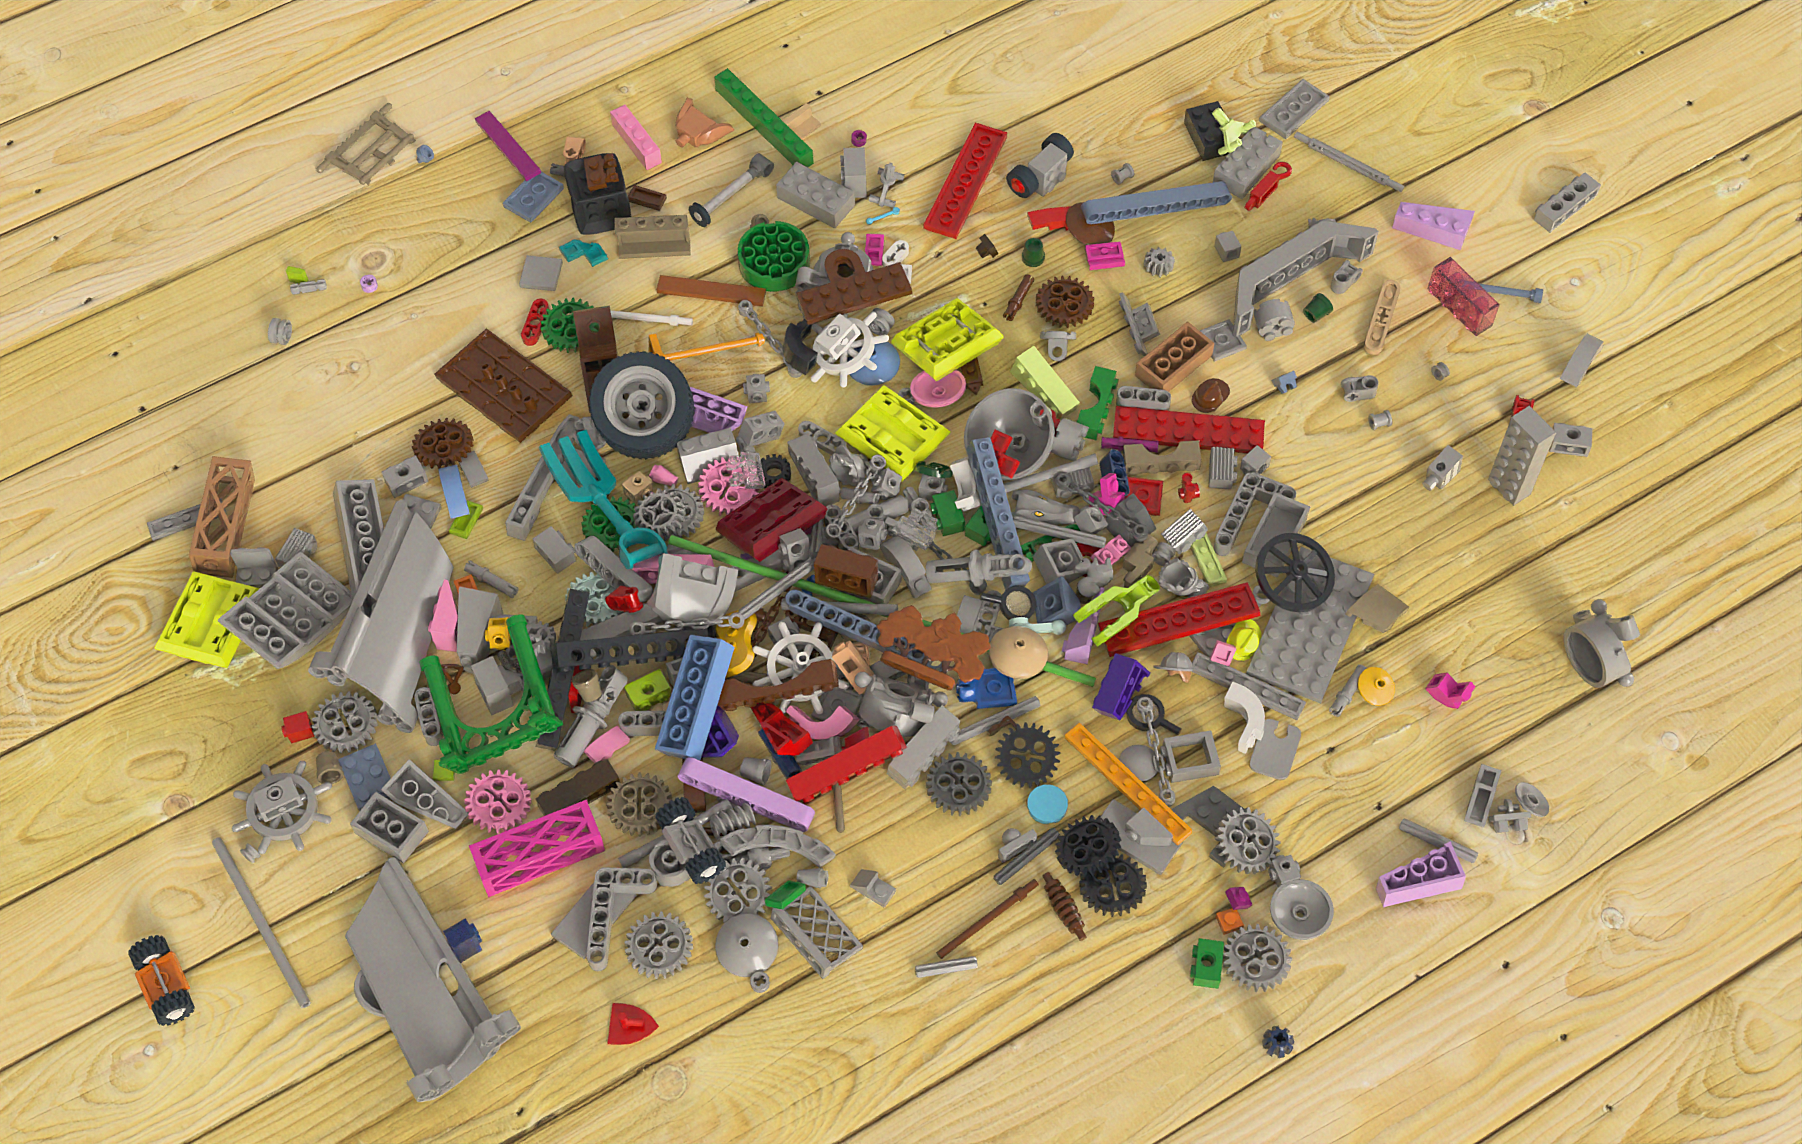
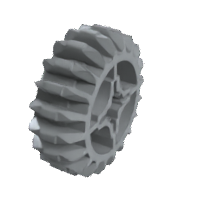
M658 489L655 494L650 491V496L643 495L644 500H638L639 506L635 507L636 513L633 515L635 524L638 528H647L655 531L662 539L664 535L670 538V533L676 534V528L681 529V523L685 522L684 516L686 512L684 504L678 496H675L673 492L668 493L666 489L663 493ZM667 504L674 508V512L667 510ZM646 517L652 519V525L646 522Z

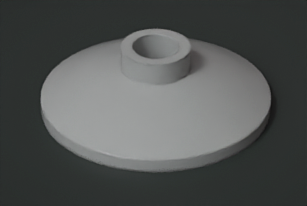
M1521 782L1515 787L1516 797L1524 810L1538 817H1544L1549 813V804L1536 787L1525 782Z

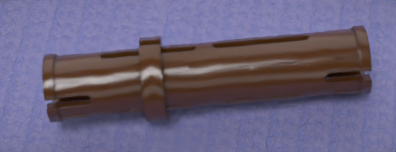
M1025 274L1013 298L1008 301V307L1003 313V318H1006L1007 321H1013L1017 311L1022 308V302L1035 281L1034 277L1031 278V275Z

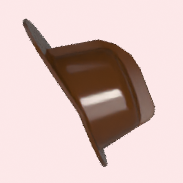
M1208 379L1200 384L1192 395V404L1200 412H1213L1228 398L1230 388L1223 380Z

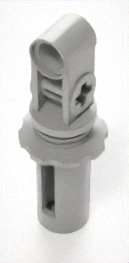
M979 550L971 551L970 557L929 560L926 564V577L930 584L971 580L974 586L978 587L983 584L985 579L992 581L995 577L1025 575L1030 572L1032 563L1030 559L1020 554L993 556L991 553L981 555ZM1023 560V566L1018 569L1019 561ZM969 568L968 570L943 572V570Z
M614 665L606 667L598 680L602 691L601 697L592 702H584L582 707L577 706L573 709L577 717L553 755L555 759L568 767H575L597 729H606L607 724L604 718L609 715L612 705L616 702L621 690L627 684V677Z

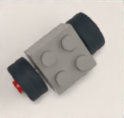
M1052 133L1042 142V151L1028 163V167L1017 165L1007 174V183L1016 195L1021 198H1028L1036 192L1044 197L1054 189L1055 185L1065 179L1067 162L1073 157L1074 150L1069 140L1062 134Z

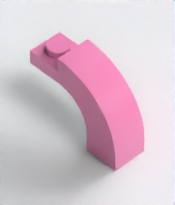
M790 705L786 710L790 715V720L808 731L812 739L818 740L830 739L833 736L841 737L848 733L860 720L846 706L840 705L828 719L822 722L812 720L797 706Z

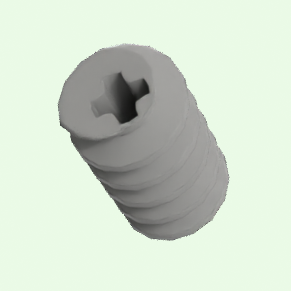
M743 803L741 807L735 806L734 810L731 808L727 809L726 813L721 811L719 816L713 814L710 819V826L715 838L720 840V833L725 836L728 830L733 832L736 827L737 829H742V825L750 828V822L756 825V821L751 807L747 803Z

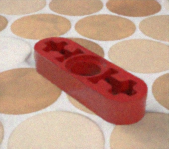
M536 299L532 303L525 321L521 337L523 343L527 346L535 345L541 335V321H544L543 315H548L546 309H549L548 302L545 299ZM534 319L540 320V323L537 325H532L531 321Z

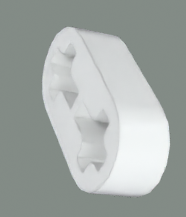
M903 240L896 241L883 255V267L902 262L909 254L908 243Z

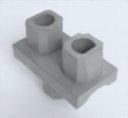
M1505 799L1504 805L1498 806V812L1505 811V814L1488 816L1489 823L1493 822L1496 833L1509 832L1507 821L1511 820L1514 822L1515 831L1528 830V818H1531V812L1513 813V810H1519V804H1512L1511 799Z

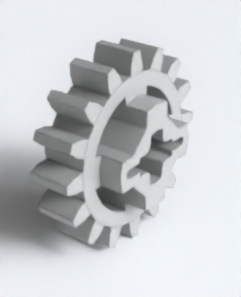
M532 621L531 624L526 625L535 655L538 656V653L545 654L546 649L551 650L550 645L555 644V640H557L554 627H549V623L542 625V621H539L538 624Z

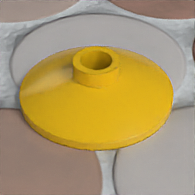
M1369 667L1359 675L1358 690L1366 702L1375 706H1381L1393 698L1395 692L1394 682L1385 670L1379 667Z

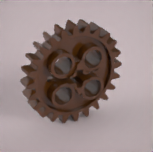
M1062 275L1061 280L1054 277L1053 282L1048 279L1047 284L1043 283L1042 288H1039L1038 294H1036L1035 306L1037 307V313H1041V318L1046 317V323L1052 321V326L1059 323V328L1063 324L1067 328H1069V324L1076 327V322L1083 324V319L1088 320V315H1092V309H1094L1093 291H1089V285L1084 286V281L1078 283V278L1071 280V276L1064 279Z
M448 418L444 422H441L440 419H438L437 423L431 421V425H424L425 429H419V434L414 435L416 440H412L414 455H416L420 463L423 462L425 467L430 465L431 469L435 465L440 469L442 465L448 467V464L455 465L456 461L461 463V457L467 458V453L472 452L470 447L474 446L472 442L474 439L470 428L467 427V424H462L461 420L456 423L454 418L450 422Z

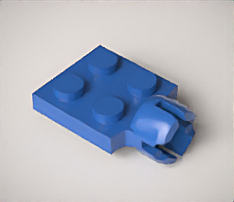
M996 668L984 669L980 680L973 679L966 683L960 679L957 680L956 693L959 694L957 696L959 702H974L977 705V709L1008 707L1017 704L1013 678L1002 674Z

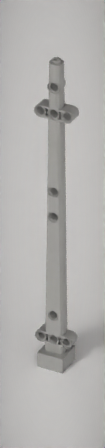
M899 495L880 504H872L868 509L850 517H844V525L841 528L844 532H841L838 539L834 541L828 540L825 537L824 531L829 524L833 523L836 518H840L843 513L839 506L828 505V510L824 517L826 527L823 528L821 544L826 546L837 545L839 549L845 551L848 550V545H853L852 548L859 550L858 529L865 519L882 520L885 523L887 517L892 519L899 517L909 511L908 499ZM810 533V534H807L808 539H809V544H810L811 533ZM779 549L761 562L754 558L748 559V561L778 571L783 570L781 563L783 555ZM735 566L730 567L738 569L737 576H741L737 578L735 592L766 578L765 576ZM645 603L643 604L644 607L637 612H624L582 630L580 641L632 636L629 627L635 621L642 623L652 622L656 625H664L666 621L660 619V616ZM636 625L633 629L634 632H640L641 627ZM653 625L645 626L646 631L653 630L651 629ZM513 644L505 651L508 662L497 666L493 656L471 665L475 683L491 716L512 707L511 695L520 690L524 691L523 674L520 673L521 668L517 657L512 658L516 655ZM547 649L545 654L538 653V656H536L543 679L549 678L552 670L551 650ZM593 649L590 651L591 657L596 656V652Z

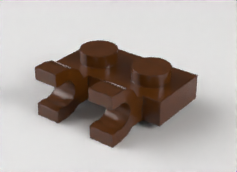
M613 153L606 154L604 159L601 155L584 159L589 191L606 188L608 182L619 181L615 170L617 164Z

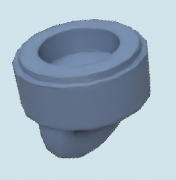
M423 144L417 148L418 163H428L434 158L433 150L429 146Z

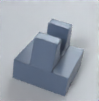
M1291 371L1272 379V383L1283 394L1288 392L1286 389L1287 384L1291 389L1297 387L1295 380L1297 376L1295 371Z

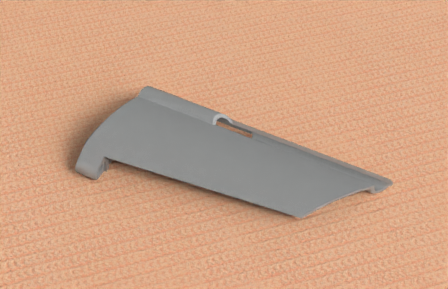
M405 500L397 501L393 507L331 652H316L308 672L316 678L327 677V680L336 686H343L347 678L355 681L383 701L377 716L379 722L385 725L395 724L398 730L411 733L419 717L417 709L411 705L421 673L419 661L426 657L432 638L431 632L428 631L429 622L433 621L434 618L433 608L439 600V587H442L444 580L450 581L454 567L432 530L416 511L415 513L409 511ZM367 593L376 600V605L370 617L361 610Z
M396 857L389 858L384 864L378 881L345 937L415 1076L409 1082L407 1080L406 1083L416 1101L425 1102L440 1097L468 1077L483 1062L492 1058L498 1052L500 1046L521 1029V1026L511 1009L498 1015L491 1014ZM443 962L448 965L458 982V991L455 996L450 995L439 976V967Z

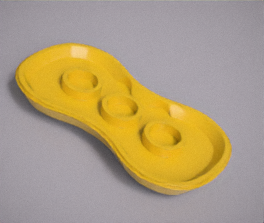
M739 610L728 613L725 616H730L732 613L738 612ZM755 613L744 619V624L739 629H734L731 626L720 627L718 624L716 626V638L722 639L735 647L725 678L744 672L753 662L754 652L751 645V635L757 623ZM734 617L732 620L733 623L738 624L740 622V618ZM722 619L723 623L721 624H729V619Z

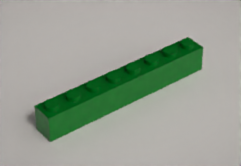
M728 68L714 76L716 91L792 165L796 162L806 167L814 164L813 150Z

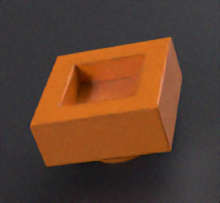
M472 574L454 580L458 595L460 587L478 590Z
M1231 908L1216 913L1215 917L1223 935L1244 927L1237 910Z

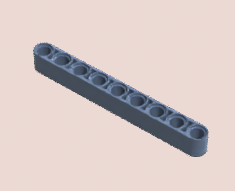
M1220 181L1088 200L1081 205V210L1088 224H1096L1221 206L1229 203L1232 200V196L1226 183Z
M791 590L786 594V603L791 612L815 623L820 622L824 627L881 652L891 651L898 655L901 654L899 650H896V645L882 647L879 644L880 631L876 624L799 590ZM794 599H800L797 604L791 603ZM811 607H817L813 612L808 611ZM829 614L835 615L832 619H826ZM846 622H852V625L849 627L843 626ZM863 630H870L866 635L861 634ZM901 637V645H905L906 648L907 640L905 637ZM910 644L909 648H913L914 644ZM917 649L909 651L907 655L908 659L920 664L925 657L924 653ZM916 653L923 654L920 658L913 657ZM928 661L926 666L940 672L942 671V662L938 666H932L931 664L934 661Z

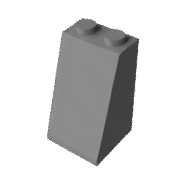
M460 587L457 653L461 665L464 667L463 670L472 673L471 665L487 659L491 650L489 641L485 639V630L488 629L489 618H497L498 614H503L498 594Z

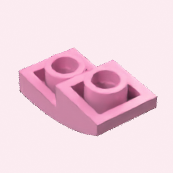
M1118 535L1090 558L1093 560L1096 557L1100 565L1105 564V560L1110 558L1111 565H1113L1125 556L1131 547Z
M615 726L592 742L584 750V753L594 763L611 758L614 751L629 744L630 738L618 726Z

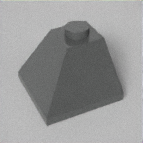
M1134 493L1114 508L1126 520L1130 519L1137 524L1145 525L1148 529V534L1156 530V526L1146 507ZM1114 511L1110 513V515H1112L1113 517L1114 514H1117ZM1108 516L1105 520L1108 523L1106 528L1114 538L1120 535L1131 548L1135 543H1139V541L1134 539L1133 533L1124 527L1123 523L1113 520ZM1130 523V526H1128V527H1130L1131 529H1133V528L1135 527V525H1133L1132 523ZM1139 529L1137 533H1143V530Z

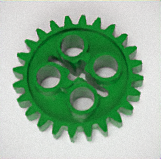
M574 297L571 299V302H568L567 298H565L564 303L558 300V305L551 304L552 310L546 309L548 315H543L544 321H541L543 337L547 340L548 345L552 344L553 349L559 346L560 352L564 348H566L567 353L570 352V349L577 352L579 343L573 311L594 308V306H589L588 301L583 304L581 298L578 302H575ZM593 322L589 328L592 331H597L600 325Z
M612 496L610 502L624 520L628 521L633 528H638L633 516L636 513L634 510L636 507L635 503L630 504L629 499L623 502L622 497H619L617 501ZM591 504V510L586 509V515L582 516L583 535H585V538L591 535L595 536L606 547L610 548L612 552H614L615 548L619 550L620 535L616 532L615 526L598 505Z

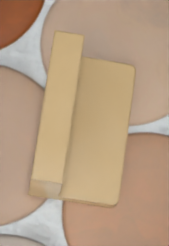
M807 103L783 120L802 140L821 126V123L812 116L811 106Z

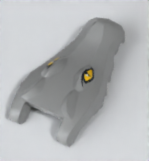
M1015 490L1012 493V498L1018 500L1015 512H1011L1013 519L1015 516L1056 526L1058 524L1071 525L1076 523L1074 517L1079 514L1077 506L1057 502L1032 490Z

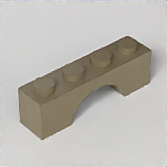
M1199 441L1180 442L1177 449L1168 455L1152 454L1145 449L1143 444L1123 445L1122 455L1126 474L1137 475L1139 473L1155 474L1158 472L1173 473L1176 471L1200 470L1201 453Z

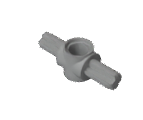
M906 487L903 490V494L909 501L908 508L911 511L912 519L917 523H921L928 534H934L937 531V527L931 518L932 513L928 502L923 498H919L913 487Z
M768 846L749 849L747 851L748 855L735 859L740 863L741 858H744L745 864L752 860V867L759 864V871L770 868L772 861L789 857L790 851L780 847L768 849Z

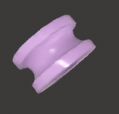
M365 275L360 280L362 290L366 293H372L378 287L376 278L373 275Z

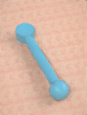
M894 207L893 211L874 218H867L866 223L871 225L874 221L889 215H898L900 209Z

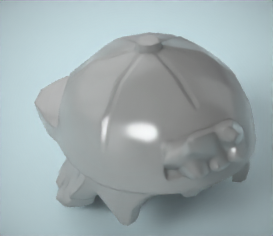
M839 445L835 453L830 456L829 462L831 464L829 467L833 474L836 475L837 480L842 482V485L857 486L859 482L866 479L865 463L858 454H851L845 445Z
M1178 558L1166 562L1159 572L1160 587L1178 596H1187L1193 592L1200 591V588L1205 585L1202 579H1198L1195 569L1190 567L1184 560L1180 561Z

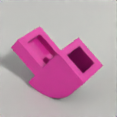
M1109 473L1100 479L1101 491L1098 490L1093 495L1098 497L1105 506L1115 508L1125 497V492H1118L1116 474ZM1089 496V501L1094 503V500L1096 499Z
M1446 672L1435 674L1425 689L1436 701L1449 708L1458 709L1462 702L1470 699L1471 693L1476 686L1471 681L1457 683Z

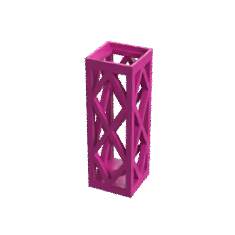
M587 800L469 845L488 897L605 851L601 834ZM555 821H564L558 827H551ZM586 826L588 832H581ZM561 835L569 836L565 842L556 841ZM504 841H513L507 847H500ZM536 844L545 845L539 852L531 851ZM568 850H574L570 856L562 855ZM510 855L518 856L514 862L506 861ZM485 865H492L493 867L488 872ZM517 870H524L519 876L511 875Z

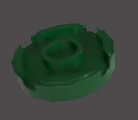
M925 461L916 463L915 470L924 475L939 478H951L953 475L951 468L944 464L933 462L926 465Z

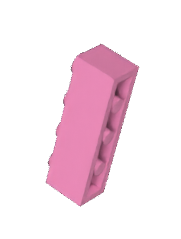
M623 105L610 111L613 127L645 169L649 170L661 164L660 149L628 107Z
M670 554L682 557V560L714 567L711 555ZM660 555L634 564L633 571L647 583L656 584Z

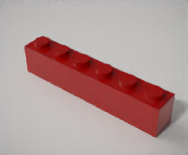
M890 726L790 777L786 782L795 801H803L805 804L814 800V795L819 792L823 795L833 790L831 786L837 783L839 786L850 781L849 777L855 774L858 777L867 773L868 767L873 765L876 768L885 763L884 759L890 756L893 759L902 755V750L906 749L907 746L898 727Z

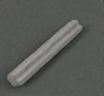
M1404 818L1400 823V830L1436 847L1442 848L1444 844L1451 841L1456 855L1468 862L1474 863L1478 857V852Z

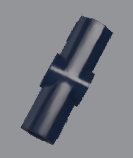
M761 728L758 731V735L771 754L773 762L778 765L786 780L802 772L793 755H778L764 730Z

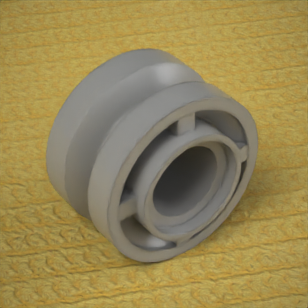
M875 308L873 311L876 312L877 317L869 324L868 328L876 335H887L893 327L895 320L886 310Z
M273 318L268 328L269 342L275 344L279 342L281 345H287L292 334L291 321L286 319L281 321L280 318Z

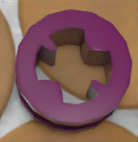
M856 130L852 133L851 142L854 146L862 147L866 144L867 134L864 131Z

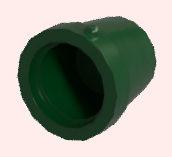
M1030 238L1025 243L1022 261L1029 267H1038L1045 260L1043 243L1038 238Z
M1317 293L1303 309V313L1309 321L1315 323L1324 316L1329 315L1333 311V305L1325 295Z

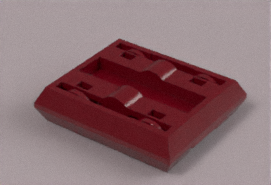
M781 478L720 519L715 530L740 550L761 562L779 549V536L800 528L803 532L822 520L828 509L813 497Z

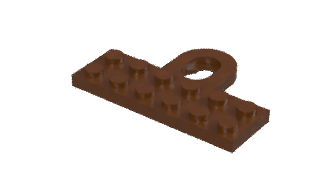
M838 249L831 252L826 257L824 263L825 272L830 283L796 292L806 322L810 325L837 317L839 314L844 315L911 295L912 288L901 262L865 272L860 257L854 251ZM843 263L847 264L854 271V274L846 278L841 277L837 274L838 266Z

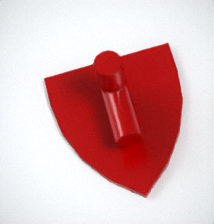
M612 1003L607 1044L625 1045L641 1041L651 1035L659 1025L643 1009L624 1003Z

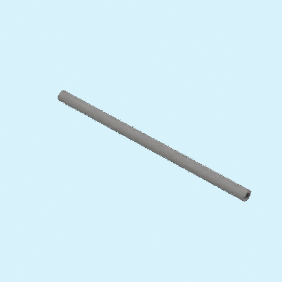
M220 837L215 838L212 841V845L301 1008L308 1007L311 1004L309 998L224 842Z

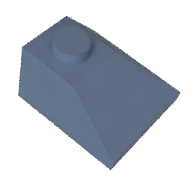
M1061 576L1033 592L1037 606L1035 610L1037 624L1062 620L1068 625L1076 620L1073 614L1081 609L1080 601L1064 577Z

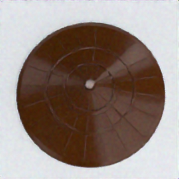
M1084 202L1076 203L1070 207L1066 215L1067 227L1079 242L1084 245L1110 243L1113 240L1115 234L1113 221L1088 224L1081 210V205Z

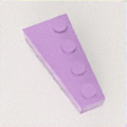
M1401 202L1392 228L1461 250L1475 211Z

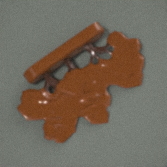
M913 605L904 607L901 611L890 613L887 620H881L876 625L880 631L879 644L882 647L896 645L901 652L898 655L891 651H884L880 658L882 663L949 691L953 689L956 681L946 674L948 671L954 670L957 672L960 680L964 683L973 679L980 680L985 667L978 659V655L984 654L991 648V645L988 642V635L972 631L961 634L962 623L955 612L947 615L945 619L933 620L931 626L926 627L922 622L921 613ZM901 637H905L907 640V647L905 649V645H901ZM910 644H914L913 648H909ZM915 649L922 651L925 656L922 663L920 664L908 659V652ZM928 661L942 662V671L940 672L926 666ZM951 661H954L955 664L952 667L949 666Z

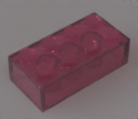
M1451 257L1434 266L1427 288L1429 292L1444 307L1448 308L1454 317L1460 320L1467 330L1475 336L1492 327L1500 304Z

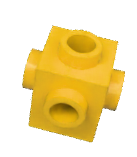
M509 617L489 618L488 629L485 630V639L489 641L490 649L502 650L510 647L511 637L506 625V620Z

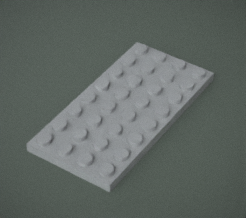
M1301 547L1299 550L1300 560L1303 561L1312 550ZM1318 555L1307 564L1308 568L1325 570ZM1333 558L1331 560L1335 570V584L1328 599L1319 607L1307 612H1291L1275 605L1246 673L1251 677L1320 704L1357 618L1355 615L1349 617L1345 613L1368 591L1374 577L1373 573ZM1308 575L1322 593L1325 588L1326 578ZM1302 580L1301 604L1316 600L1315 595ZM1291 581L1280 594L1281 598L1293 603L1295 599V581Z

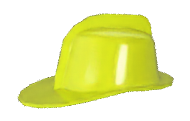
M1251 619L1235 624L1226 640L1227 644L1236 646L1234 659L1244 661L1254 654L1262 638L1260 627Z

